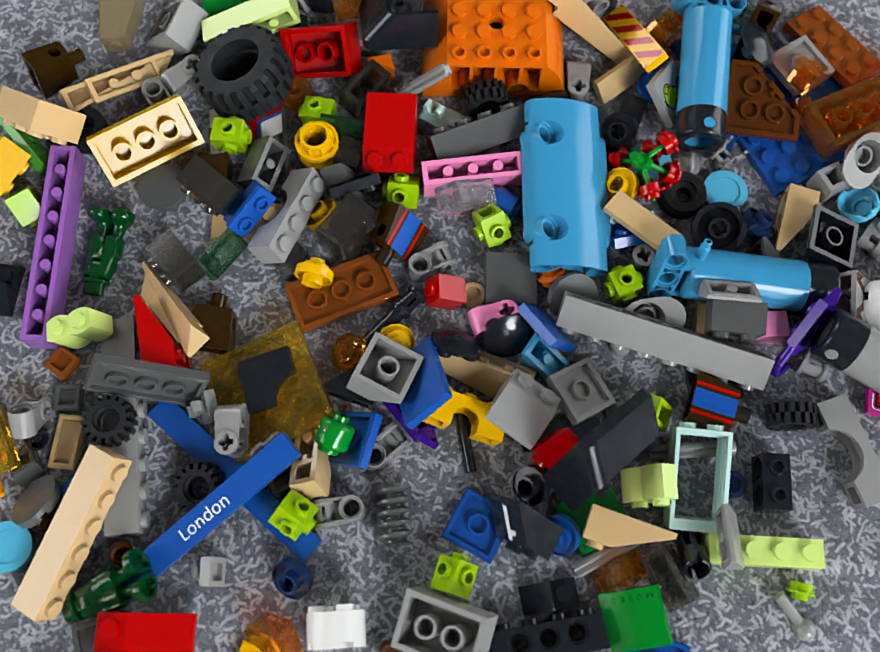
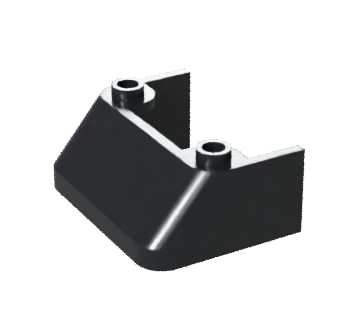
M357 0L362 43L366 49L381 51L438 47V10L412 11L411 4L405 0Z
M644 387L583 437L542 476L543 480L571 512H574L594 494L600 498L612 487L609 481L643 450L648 453L660 443L656 439L660 435L652 395Z

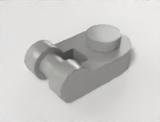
M880 217L875 218L868 224L856 242V247L866 250L869 253L868 256L874 260L880 256ZM869 239H872V240L875 241L877 244L875 245V244L872 243Z

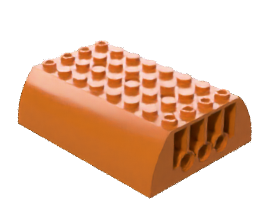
M424 0V11L438 10V47L423 48L422 75L443 63L449 64L452 73L450 76L422 91V97H463L466 87L470 88L471 83L477 84L478 80L484 82L485 78H490V81L493 78H497L498 81L502 80L505 83L508 98H531L559 90L565 91L562 21L552 14L554 4L548 0ZM492 23H500L503 27L494 29L490 25Z

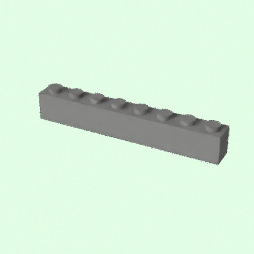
M568 291L564 292L555 319L556 326H559V330L564 333L573 335L575 332L584 334V338L597 343L600 340L607 341L615 349L625 351L626 348L635 350V354L647 359H650L651 356L661 358V362L666 365L676 367L677 364L686 366V370L694 374L701 371L711 374L712 377L724 383L731 380L737 382L739 387L749 391H753L754 388L764 390L775 360L767 353L722 339H714L712 336Z
M136 318L112 319L113 334L102 341V354L141 360ZM126 396L119 397H122L134 407L133 410L138 415L135 417L138 420V426L134 425L133 429L136 432L134 435L131 433L128 435L130 438L128 442L123 440L121 441V446L113 445V448H110L132 460L128 474L123 480L115 496V501L104 519V537L112 539L147 535V527H150L151 523L150 512L146 510V499L150 497V487L148 482H145V472L149 470V459L145 455L144 446L148 444L149 440L148 431L144 428V418L147 417L148 408L143 399ZM108 411L103 415L104 431L113 430L119 424L120 418L116 411Z

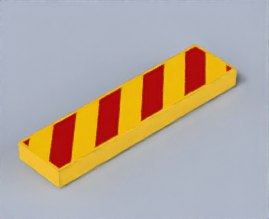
M620 4L603 18L609 28L648 74L669 58L662 47L623 4Z

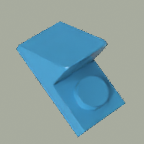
M536 332L521 353L522 365L536 369L545 379L549 375L571 365L555 348L549 347Z

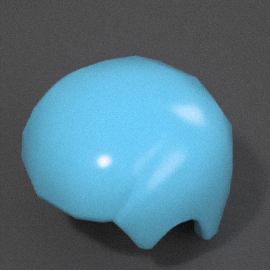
M869 187L863 189L852 188L848 191L842 190L836 200L839 213L855 223H862L872 219L880 209L879 196Z

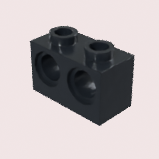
M760 453L752 457L754 512L782 514L793 511L790 454Z

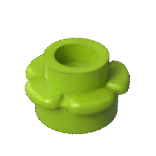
M790 580L789 588H786V591L791 592L790 598L808 602L809 597H815L813 594L814 586Z

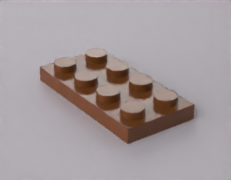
M820 5L786 21L782 28L794 40L806 35L835 69L831 76L846 90L880 73V61L876 56L870 53Z
M379 250L329 268L334 273L332 284L329 286H322L320 289L310 288L303 285L301 280L284 285L302 334L400 297L389 268L383 267L374 261Z

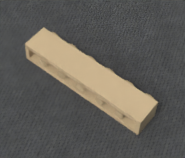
M89 445L11 606L34 622L56 620L71 587L76 581V576L84 560L89 555L94 539L101 530L102 523L115 501V496L128 474L132 460L109 447Z

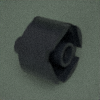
M716 202L703 206L694 214L690 223V235L697 247H700L705 239H711L713 242L711 249L732 251L738 247L744 240L747 229L745 219L739 209L725 202ZM719 221L723 232H718L714 235L715 231L711 227Z

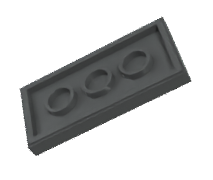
M94 353L84 379L83 389L190 406V402L199 400L210 381V372Z

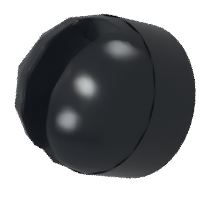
M40 428L35 436L23 439L28 448L38 451L47 445L49 434Z

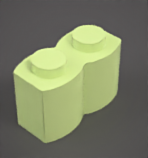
M88 307L77 308L68 315H57L46 323L47 341L79 349L87 346L91 341L99 342L106 340L113 334L112 316Z
M656 463L622 469L620 471L622 503L631 504L632 509L649 508L648 503H652V506H669L670 500L678 499L675 464Z

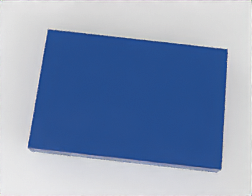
M428 336L412 349V351L423 356L424 359L402 403L399 404L405 426L410 429H414L453 397L436 347Z

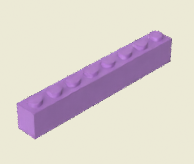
M50 146L19 339L33 349H57L60 346L59 344L47 341L46 323L57 315L65 314L87 160L76 146Z

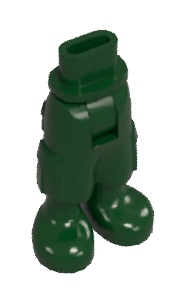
M91 205L88 207L87 214L90 219L96 222L97 229L96 234L89 235L85 248L86 258L83 270L84 277H82L85 285L82 293L103 297L105 287H109V281L117 271L118 261L122 258L126 245L122 239L127 229L134 224L135 215L124 209L114 208L111 212L103 207ZM112 226H113V232H112V235L110 236V235H109V232H110V230H111V228H112Z
M130 549L121 558L122 568L110 566L98 572L92 580L70 593L67 599H65L62 608L65 621L68 623L75 620L83 621L87 618L98 616V612L118 611L128 606L132 597L140 603H147L154 599L158 591V582L153 574H146L134 580L132 584L124 585L125 580L151 569L152 565L147 556L141 550Z

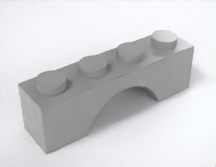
M837 161L818 170L805 184L807 188L820 191L819 202L823 203L838 196L842 190L848 191L852 189L844 179L842 172L843 163L840 164Z
M313 167L291 170L281 187V190L287 195V201L283 209L271 221L258 227L247 248L262 264L285 263L326 187L322 177Z
M846 393L817 403L819 426L816 430L818 434H827L839 439L851 454L852 471L842 485L854 510L880 503V456L873 449L868 439V432L856 415L854 403L849 400Z

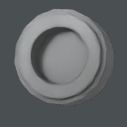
M692 151L682 154L677 159L680 162L679 168L682 172L697 175L701 168L700 160Z

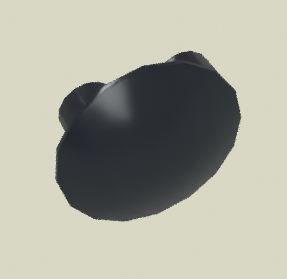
M752 21L740 26L739 32L745 45L741 49L743 56L747 60L753 58L762 68L771 65L775 59V52L772 41L766 31L759 24Z
M519 312L498 319L492 318L486 323L483 343L490 354L501 358L512 357L522 353L534 335V329Z
M439 328L431 334V340L437 347L438 355L441 357L450 358L451 356H456L466 361L474 362L482 351V345L479 340L463 330Z

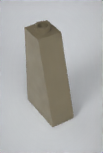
M99 0V39L107 52L119 53L123 50H131L147 0Z

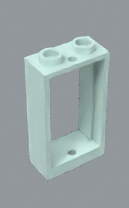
M679 421V427L670 426L667 464H675L676 478L678 477L681 434L717 438L712 517L710 519L675 515L676 500H670V505L664 506L663 526L675 530L717 533L714 514L722 504H728L733 432L724 431V426L707 424V429H696V423Z

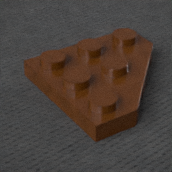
M732 59L730 62L726 134L795 143L798 140L801 115L795 108H791L773 81L770 82L762 72L763 68L759 63Z

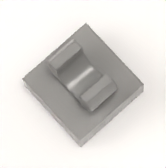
M214 389L204 390L199 400L190 402V406L186 407L189 418L201 416L203 425L214 422V411L218 406Z
M201 557L200 566H191L190 578H199V587H225L226 558Z

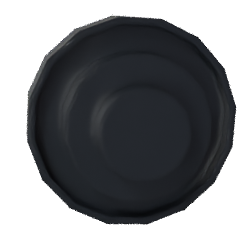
M619 111L612 113L602 123V138L611 148L628 147L638 136V123L627 112Z
M527 464L518 468L512 475L511 480L512 491L515 497L528 506H536L546 501L551 491L550 486L542 478L546 472L535 464Z

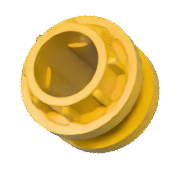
M311 121L304 124L297 131L294 143L300 161L306 168L313 167L317 172H320L321 168L338 163L342 151L337 131L332 125L324 121Z

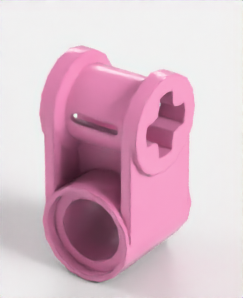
M502 300L469 310L467 315L474 337L477 339L484 338L487 321L492 318L498 319L506 316L503 315L504 311H507L508 315L518 313L517 304L512 300Z

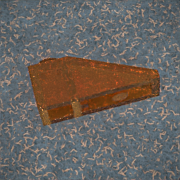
M670 9L655 18L647 26L646 31L663 49L682 33L683 15L677 14L673 9Z

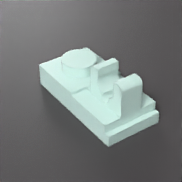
M430 98L425 102L423 110L418 116V119L427 121V126L433 129L445 126L446 130L455 127L454 122L467 118Z

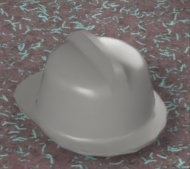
M870 132L864 134L858 140L853 141L845 150L842 172L847 184L854 189L868 187L880 172V133Z
M660 296L640 299L632 302L625 308L626 310L683 327L686 322L684 306L672 297Z

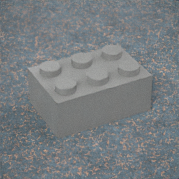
M422 586L407 588L391 647L403 652H489L498 615Z

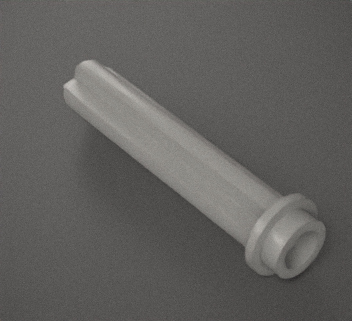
M448 63L440 64L410 83L395 87L393 92L418 94L450 76L452 70L449 68Z
M733 439L732 455H736L737 448ZM717 440L680 443L679 459L716 456ZM669 444L655 446L647 453L648 458L651 461L668 460Z
M642 544L617 547L603 546L602 551L596 549L570 564L575 576L581 578Z

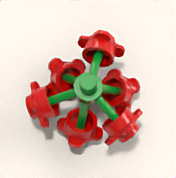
M658 132L659 137L655 139L656 145L651 140L643 141L639 152L633 151L629 153L626 147H620L619 151L611 152L608 155V161L612 170L619 167L630 170L632 166L637 170L636 176L639 179L640 186L636 195L637 200L645 198L646 202H655L656 199L661 197L660 192L670 189L672 184H676L680 180L682 170L679 168L680 162L678 160H674L672 163L666 162L662 167L659 166L661 155L667 156L670 153L679 152L677 147L679 142L672 132ZM654 169L659 172L658 179L665 183L664 187H660L659 181L653 182V179L648 175L649 170Z

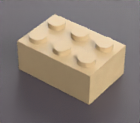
M2 85L0 91V117L3 118L2 123L24 131L29 135L41 139L44 137L64 146L67 145V142L78 145L87 115Z

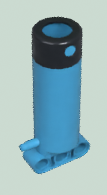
M747 0L671 1L673 11L683 15L674 135L679 142L677 147L683 151L709 153L723 147L726 141L732 34L741 36L739 32L740 25H735L733 22L746 7Z
M679 234L668 235L661 241L645 276L647 298L680 296L683 299L709 301L710 299L698 296L702 279L756 284L762 297V302L768 303V309L806 313L812 303L817 302L820 298L824 299L836 287L841 290L840 273L837 267L832 264L711 249L713 243L711 239H705L700 247H687L685 238Z

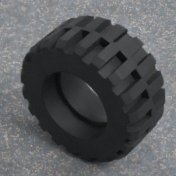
M240 25V28L237 29L232 27L228 29V32L217 35V39L213 42L210 41L206 45L207 49L199 55L200 61L196 62L195 83L199 92L218 115L223 118L236 116L248 122L255 121L257 117L263 118L268 115L267 112L277 109L280 101L286 99L287 91L291 90L292 80H294L293 62L276 35L269 29L258 25H251V27L249 25ZM251 69L246 75L237 79L245 71Z

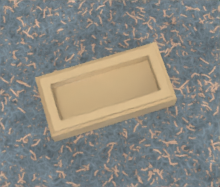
M59 414L47 465L48 468L77 471L85 434L82 431L85 427L80 425V420H85L83 416Z

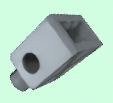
M857 270L840 273L841 290L843 292L835 307L837 310L843 309L868 323L864 313L863 300H868L869 292H864L870 281Z

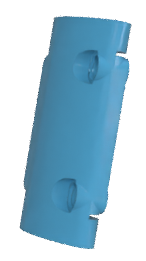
M534 98L527 100L524 103L525 131L520 135L523 237L529 245L530 270L536 273H545L563 268L569 271L582 272L589 277L607 275V247L611 242L610 216L603 212L605 205L609 202V191L607 189L606 144L599 134L598 108L589 103L564 98Z

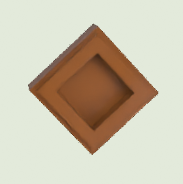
M60 345L43 365L66 382L83 363V360L65 346Z

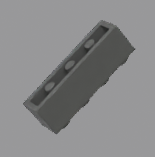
M514 102L499 106L501 110L492 114L491 110H487L477 114L478 119L469 122V119L465 118L454 122L455 127L446 130V127L442 126L431 130L432 135L426 137L433 160L466 157L519 138L521 133L525 131L523 104L515 106Z

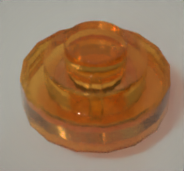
M294 76L292 88L290 91H287L286 99L280 101L281 105L290 111H298L300 105L304 104L306 95L314 96L311 83L304 77Z
M352 332L341 335L332 349V361L335 367L346 372L356 368L367 349L366 341L362 336Z

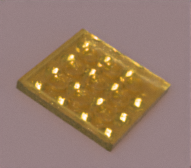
M297 320L201 365L203 371L210 372L208 386L209 389H214L218 406L246 403L237 362L284 346H289L291 349L296 373L288 377L280 386L276 408L250 415L249 448L244 456L234 458L235 463L241 464L251 459L252 457L249 456L250 451L260 441L264 443L271 433L278 431L281 434L284 432L293 440L317 429L322 417L334 415L333 406L300 322Z

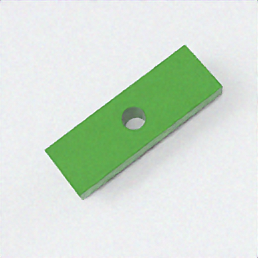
M0 117V125L4 128L3 133L13 139L18 147L31 155L29 158L31 167L39 173L46 172L49 152L37 137L2 123L3 118Z

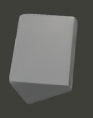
M702 279L698 290L699 297L708 299L762 302V297L755 283Z
M722 504L714 514L722 568L724 570H743L745 566L737 516L728 504Z

